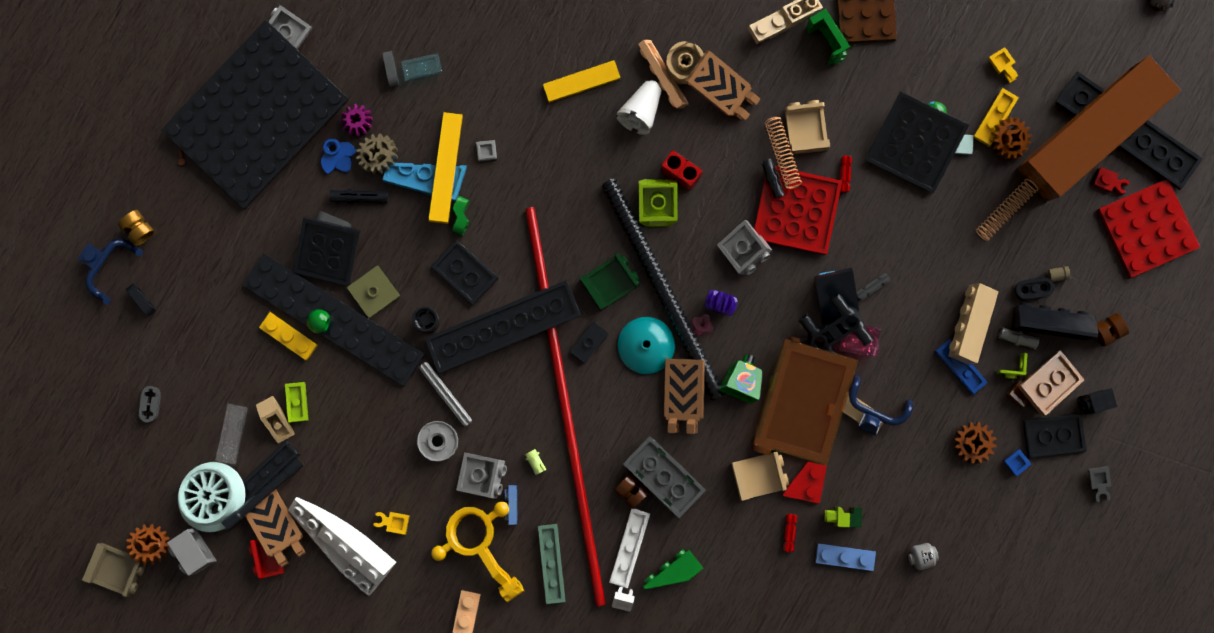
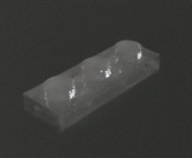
M228 404L216 461L236 464L248 407Z

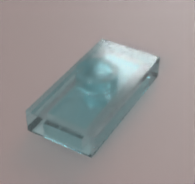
M438 53L401 61L406 81L443 73Z

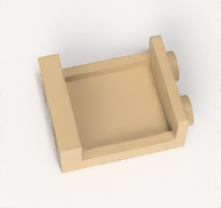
M812 100L808 104L800 105V102L790 103L786 107L785 118L792 154L827 151L830 148L824 117V102L819 103V100Z

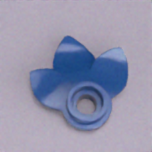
M328 139L323 144L322 168L327 174L331 173L335 167L340 171L349 172L351 169V159L349 156L354 155L356 149L349 142L340 143L336 139ZM331 146H336V150L334 152H331L329 150Z

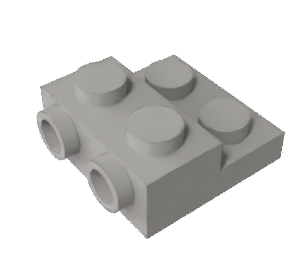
M281 5L270 14L271 19L269 23L296 49L300 47L312 30L310 25Z
M744 220L717 244L736 271L742 275L752 274L756 270L755 265L760 261L762 263L770 258L769 253L772 251L763 237L758 235L747 220Z
M464 452L456 490L497 499V496L501 495L503 490L500 482L502 476H505L507 466L504 465L505 461Z

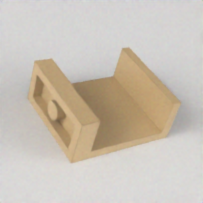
M778 452L731 463L740 501L787 490L786 485H789L787 474H783L782 466H784L782 455H778Z

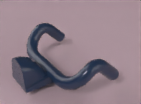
M115 239L109 242L103 251L88 243L78 257V260L90 267L85 278V286L88 292L106 305L111 300L94 287L93 279L111 251L116 247L122 246L136 256L143 254L139 247L124 239Z
M859 375L853 377V383L848 395L852 406L863 413L858 428L876 436L881 422L894 426L907 421L913 410L912 400H906V407L901 416L897 418L889 417L861 404L857 400L856 394L861 378Z

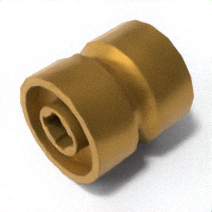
M138 210L128 213L118 222V226L124 234H129L128 238L134 246L143 244L155 232L148 222L144 223L145 219Z

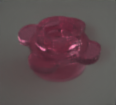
M708 314L692 319L697 335L713 331Z

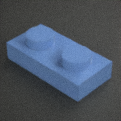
M508 485V489H505V501H509V513L505 516V520H509V525L517 524V485Z

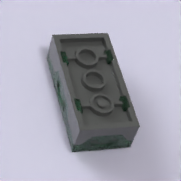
M651 436L623 463L678 518L706 491Z

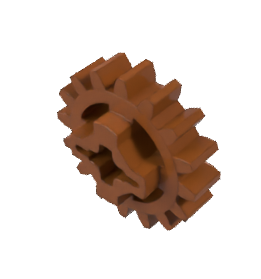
M1010 117L1006 118V120H1000V125L994 126L996 132H991L995 136L991 142L996 144L993 150L998 149L997 155H1003V158L1016 159L1017 156H1023V152L1029 150L1026 145L1032 143L1028 140L1029 137H1032V134L1027 133L1030 127H1024L1026 122H1019V118L1012 119ZM1010 125H1011V126H1014L1013 128H1010V129H1007V128H1006V127H1008V126H1010Z
M969 422L968 427L965 425L961 426L963 431H956L959 438H954V441L958 442V445H955L954 448H959L958 456L964 455L963 461L970 459V463L974 464L976 459L977 463H982V458L987 461L989 460L988 454L994 455L991 449L997 447V445L993 444L992 441L997 438L991 437V434L994 432L993 430H986L988 425L981 427L980 422H976L974 426L972 422ZM973 430L969 437H964L966 433ZM982 433L985 435L987 441H985L982 437ZM976 439L979 445L975 446L971 441ZM963 445L968 448V452H966ZM982 448H986L981 455H978Z
M144 524L143 529L140 530L136 527V533L129 534L130 539L126 541L127 553H129L130 559L135 558V563L138 564L140 561H143V566L147 562L154 565L155 560L161 562V556L167 557V551H169L167 542L170 541V538L167 537L166 531L161 532L160 526L154 529L153 524L150 525V528H147Z

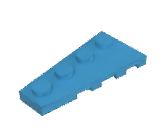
M395 163L394 166H388L390 168L389 171L385 170L382 179L384 183L432 196L436 165ZM467 165L456 166L452 202H456Z

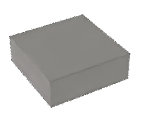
M495 140L476 142L478 162L497 160Z

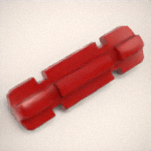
M844 155L841 158L840 180H842L840 192L848 193L850 191L849 182L851 181L850 165L852 164V156Z
M787 514L783 551L793 552L797 515Z

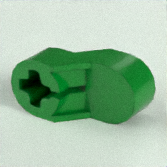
M458 196L452 210L457 216L452 232L463 236L469 225V220L465 216L469 200Z

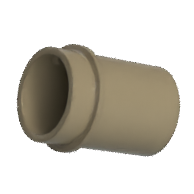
M1068 266L1048 269V277L1053 282L1067 281L1071 277L1070 269Z

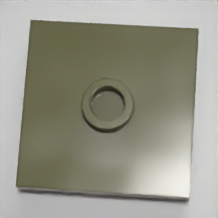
M378 265L347 287L369 319L401 297Z

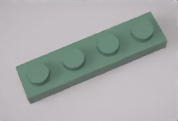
M558 525L538 526L546 604L566 602Z

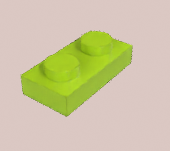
M305 382L285 384L288 422L309 421Z

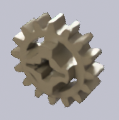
M380 133L377 138L374 134L371 135L370 140L365 138L366 142L359 144L361 149L356 150L359 154L356 159L359 161L361 168H364L367 173L371 171L373 175L377 171L383 174V169L389 171L390 168L388 166L395 165L393 159H398L396 155L398 149L394 141L390 140L387 135L383 137Z

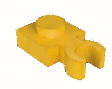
M382 512L376 513L377 516L382 517V522L374 523V526L382 527L387 525L386 531L406 535L410 515L390 512L389 517H386Z

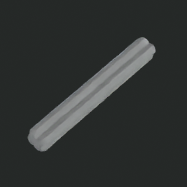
M427 362L423 363L419 367L420 371L462 425H469L472 422L470 416Z

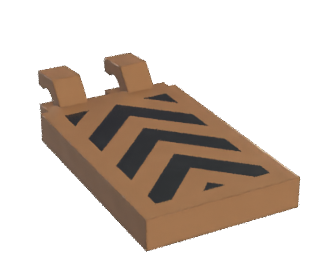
M706 50L685 80L687 84L725 115H735L740 120H746L750 115L745 109L740 107L743 100H746L751 105H757L760 101V98L750 91L752 89L751 85L709 50Z
M665 359L664 417H666V420H669L668 433L679 432L680 420L687 421V434L698 433V421H700V418H703L705 360Z
M275 489L250 511L246 518L267 556H274L278 564L284 567L289 563L282 550L292 546L299 557L306 552L299 542L303 535L277 489Z

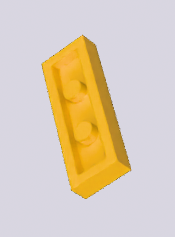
M1002 88L973 138L990 147L992 144L991 140L995 137L991 132H996L994 126L1000 125V120H1006L1019 97Z
M271 312L259 327L306 361L318 346Z

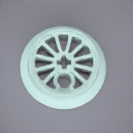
M219 462L204 463L192 469L183 479L178 492V506L182 517L190 526L203 532H216L225 529L222 522L245 503V487L241 477L233 468ZM209 474H211V477H210V480H209V483H208L206 476L209 475ZM216 476H221V479L214 485ZM200 478L202 480L203 487L197 482ZM226 482L227 488L218 490ZM193 485L199 489L198 492L192 490ZM229 492L228 499L220 498V494ZM190 493L197 494V497L190 498ZM195 501H198V502L191 508V503H192V502H195ZM215 504H218V512L214 514L212 508ZM201 507L199 516H197L195 512ZM205 512L209 516V519L204 518Z

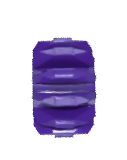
M710 290L706 296L704 306L710 311L731 316L737 308L738 299L728 293Z

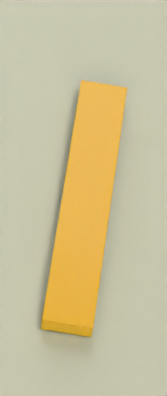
M443 113L429 222L448 224L462 114Z

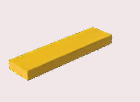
M615 60L550 81L543 84L548 101L551 103L620 80V75Z

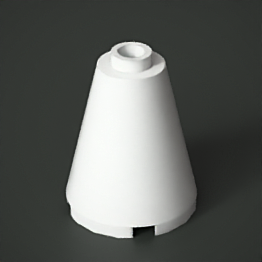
M653 80L644 82L618 110L617 120L621 125L630 131L632 128L638 130V134L646 135L650 133L662 91L660 85Z

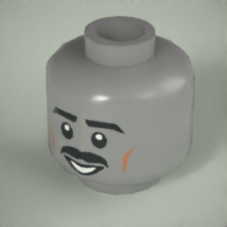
M923 543L911 548V554H908L910 565H914L917 570L933 568L936 562L939 561V556L935 546Z

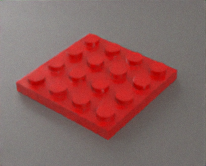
M775 166L777 173L780 174V182L786 195L774 199L771 188L764 179L754 230L767 243L827 255L842 180L798 171L797 173L800 174L798 177L801 178L802 183L798 181L787 186H796L800 183L801 185L788 189L783 182L784 179L779 170L780 167ZM796 170L790 171L785 175L795 173ZM798 174L791 175L786 179L796 177Z
M1163 180L1097 209L1129 278L1201 248L1168 180Z

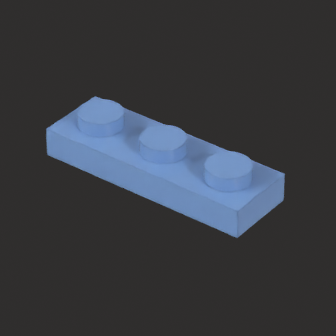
M817 543L815 563L874 571L876 551Z

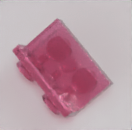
M864 325L869 334L874 338L873 341L863 346L856 334L851 333L839 341V351L878 356L881 328Z

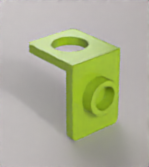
M1020 354L1019 371L997 370L996 374H1004L1005 378L1017 379V376L1026 375L1028 354Z

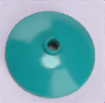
M640 317L634 319L623 328L619 335V356L622 362L634 372L653 374L665 368V359H672L674 355V336L669 327L656 318ZM649 341L650 347L645 348L643 342Z

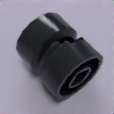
M421 307L413 314V324L420 332L430 334L438 329L440 319L432 308Z

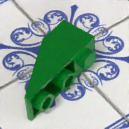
M682 549L674 556L676 559L672 563L667 561L659 568L660 572L656 576L654 574L648 576L644 580L646 584L643 587L649 589L689 581L703 567L689 550L684 551Z

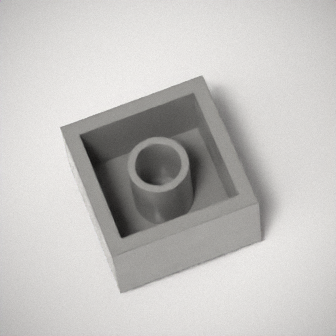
M187 529L167 542L170 554L178 559L180 570L184 574L187 573L188 576L198 574L217 561L197 529Z

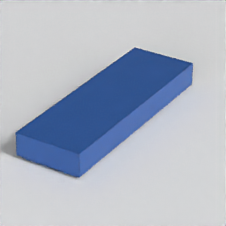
M948 339L934 352L965 388L974 395L988 382L972 364H965L948 356L950 352L949 347L952 342L951 339Z

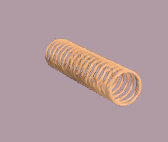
M772 117L765 121V127L767 128L773 151H775L774 154L776 155L777 163H779L778 166L780 167L781 175H783L785 187L792 189L801 185L802 181L798 177L800 174L797 173V166L794 165L796 162L793 161L792 150L788 145V138L784 134V126H781L783 124L780 122L781 118ZM780 119L778 122L767 125L772 120ZM777 123H781V125H779V126H776V127H773V128H769V127L772 126V125H775V124H777ZM783 127L780 130L771 132V130L775 128ZM784 131V132L781 133V134L772 135V134H774V133H776V132ZM785 135L782 138L774 139L777 136ZM786 139L783 142L775 143L778 140ZM786 142L788 143V144H786V145H784V146L776 147V146L779 145V144L786 143ZM787 146L789 147L788 149H785V150H782V151H777V150H779L780 148L787 147ZM790 150V152L787 154L779 155L784 151ZM791 154V156L788 158L780 159L785 155ZM793 158V159H792L791 161H789V162L781 163L782 161H784V160H786V159ZM794 162V164L790 166L782 167L787 163ZM795 166V168L791 170L784 171L789 167ZM797 170L795 173L785 175L790 171ZM798 174L796 177L786 179L791 175ZM798 181L801 182L800 184H798V185H796V186H791V187H788V186H787L788 184L796 183V182H798Z
M1025 179L1018 186V189L1016 188L1015 192H1012V195H1009V198H1006V201H1003V204H1000V207H997V210H994L990 217H987V220H984V223H981V226L976 228L977 234L985 241L990 240L979 227L990 237H993L991 232L996 234L995 230L999 231L997 226L1002 228L1000 223L1005 224L1004 220L1008 221L1007 217L1011 218V215H1014L1013 211L1017 212L1015 207L1021 209L1019 204L1024 206L1023 202L1026 203V199L1029 200V196H1033L1031 192L1036 193L1038 191V188L1035 190L1026 181L1028 180L1033 183L1031 180ZM982 224H985L986 227H987L989 230H987L986 228H984V227L982 226Z

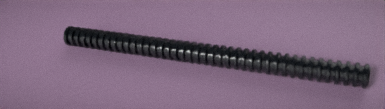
M616 178L610 179L603 183L602 188H605L604 192L608 194L607 198L611 200L610 204H613L612 208L616 210L615 214L619 216L620 224L624 225L623 230L627 231L626 236H629V241H632L631 245L635 247L634 251H637L636 255L640 257L639 261L643 263L642 267H645V273H648L647 277L651 278L650 283L654 284L653 288H656L655 292L659 294L658 298L662 300L661 304H664V310H667L666 314L670 316L669 320L673 321L672 326L675 325L676 328L674 330L678 331L677 335L681 337L680 341H683V347H686L685 351L689 353L688 357H691L692 360H705L704 384L706 387L704 388L708 390L707 394L711 396L710 400L714 401L725 395L724 392L719 391L720 380H717L718 376L714 374L715 370H712V364L708 363L710 360L706 359L705 356L707 355L703 353L704 349L700 347L701 343H698V337H695L696 333L692 331L693 327L689 325L690 321L687 322L686 319L688 317L684 316L685 311L681 310L682 306H679V300H676L677 296L673 294L674 290H671V284H668L669 280L665 279L666 274L662 273L663 268L659 267L660 263H657L658 259L654 257L655 253L651 251L652 247H649L650 243L646 241L647 237L643 235L644 231L640 230L642 227L638 226L639 222L635 220L636 216L633 215V210H630L631 206L627 204L628 200H625V194H622L623 190L619 189L620 184L616 183Z

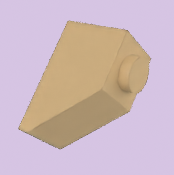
M273 396L256 404L261 421L277 443L295 435L286 415Z

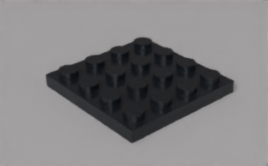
M900 91L865 160L934 193L969 124Z

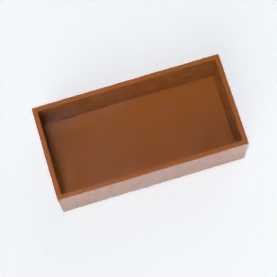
M1148 55L1129 68L1020 164L1017 169L1026 179L1033 182L1028 181L1036 190L1038 188V193L1047 202L1061 197L1175 97L1181 89Z

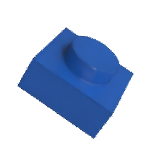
M1017 449L1003 461L1014 476H1018L1032 465L1020 449Z

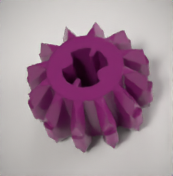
M354 104L353 110L348 106L346 108L348 113L342 112L341 114L344 119L340 120L341 124H344L343 130L348 131L350 136L355 132L356 136L360 137V131L366 135L367 131L365 128H372L371 124H369V122L373 121V118L369 116L371 114L370 110L365 111V106L363 105L358 109L357 104ZM359 117L361 121L354 123L353 119H358Z

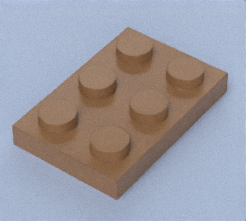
M1059 350L1022 382L1018 388L1043 417L1084 381V378L1062 351Z

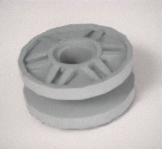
M433 421L421 428L417 438V445L425 458L441 462L454 455L458 448V436L451 425L443 421ZM435 436L443 438V444L439 447L433 445V438Z

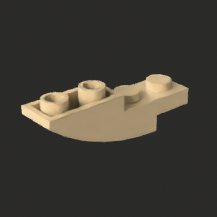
M795 0L783 6L781 10L749 25L747 29L756 44L783 33L812 16L823 7L819 0Z

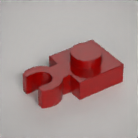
M1100 167L1092 186L1109 193L1114 188L1118 194L1124 195L1126 191L1121 189V184L1127 186L1130 182L1126 179L1118 180L1119 174Z

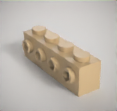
M981 283L969 285L965 292L964 304L960 309L959 321L955 326V335L949 347V357L965 364L978 363L999 291Z

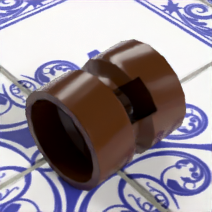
M1118 313L1107 317L1106 321L1101 320L1096 323L1098 330L1096 340L1103 347L1113 343L1115 338L1120 339L1129 334L1126 322Z
M632 473L614 489L621 498H626V503L632 509L650 492L643 484H638V479ZM633 488L637 492L635 495L630 493Z

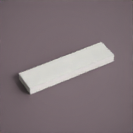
M631 508L609 583L628 588L650 513Z

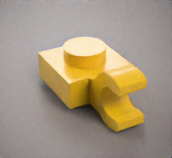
M1005 47L988 58L998 74L1004 72L1009 83L1016 80L1018 74L1012 67L1016 62Z

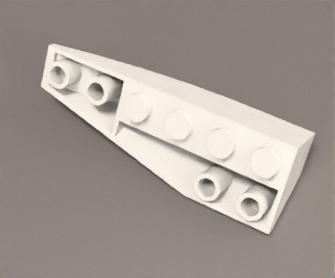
M298 497L294 499L288 509L337 569L368 596L372 594L395 565L396 561L368 537L326 510Z

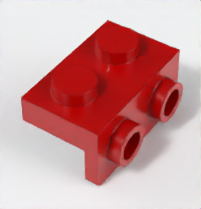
M259 539L250 541L249 552L251 557L254 556L255 564H253V571L255 576L258 575V579L285 573L284 567L278 564L274 556H267Z

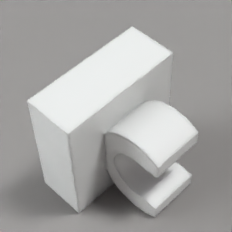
M619 587L618 592H615L612 607L631 612L635 597L632 596L633 590L630 589L627 595L622 593L623 587Z

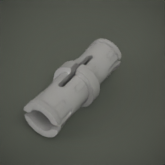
M1004 327L999 331L998 339L1007 340L1014 343V345L1027 346L1035 350L1038 347L1039 338Z

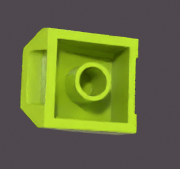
M640 180L639 223L646 227H670L677 223V180Z

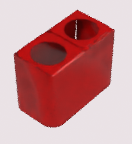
M674 150L671 151L661 165V172L665 176L677 180V184L688 191L692 190L703 176V170ZM671 156H676L681 160L679 168L671 169L668 166L667 161ZM692 167L696 170L697 175L693 180H687L683 176L685 168Z

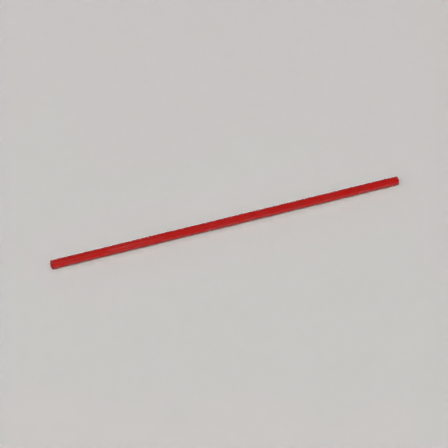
M530 207L526 208L525 212L539 290L541 291L549 286L535 208ZM556 327L547 330L595 603L596 606L606 605L558 336Z

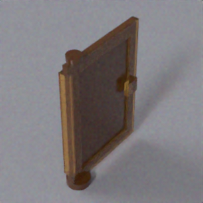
M789 336V339L784 338L751 450L770 455L771 450L827 465L859 360L802 344L799 338Z

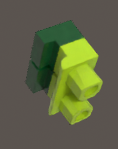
M835 507V510H825L824 522H834V526L861 528L862 508L850 507V513H844L841 507Z

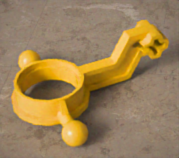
M498 502L494 506V510L489 514L475 507H464L457 510L450 517L446 526L448 543L443 546L434 547L431 552L432 558L436 561L444 560L446 553L452 548L455 552L462 555L479 554L492 577L502 585L498 588L499 593L506 602H509L524 591L523 586L516 577L511 579L509 574L498 565L488 549L494 537L492 520L498 516H506L509 513V506L505 502ZM468 515L479 516L486 526V535L483 542L473 549L463 547L458 542L456 536V528L459 522Z

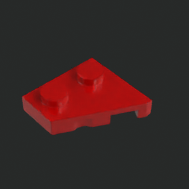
M807 462L793 479L787 490L783 492L782 496L820 504L827 465Z

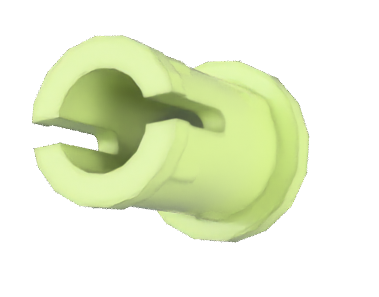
M534 449L525 455L527 457L526 460L529 461L535 475L545 471L546 468L538 455L540 453Z

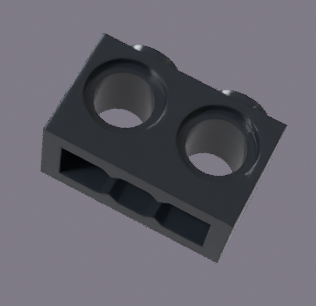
M1112 388L1079 396V408L1084 412V415L1118 407Z

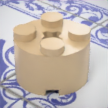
M685 41L672 46L667 55L666 69L669 76L676 83L687 84L685 80L704 54L701 48L696 44ZM682 60L689 62L688 65H682Z

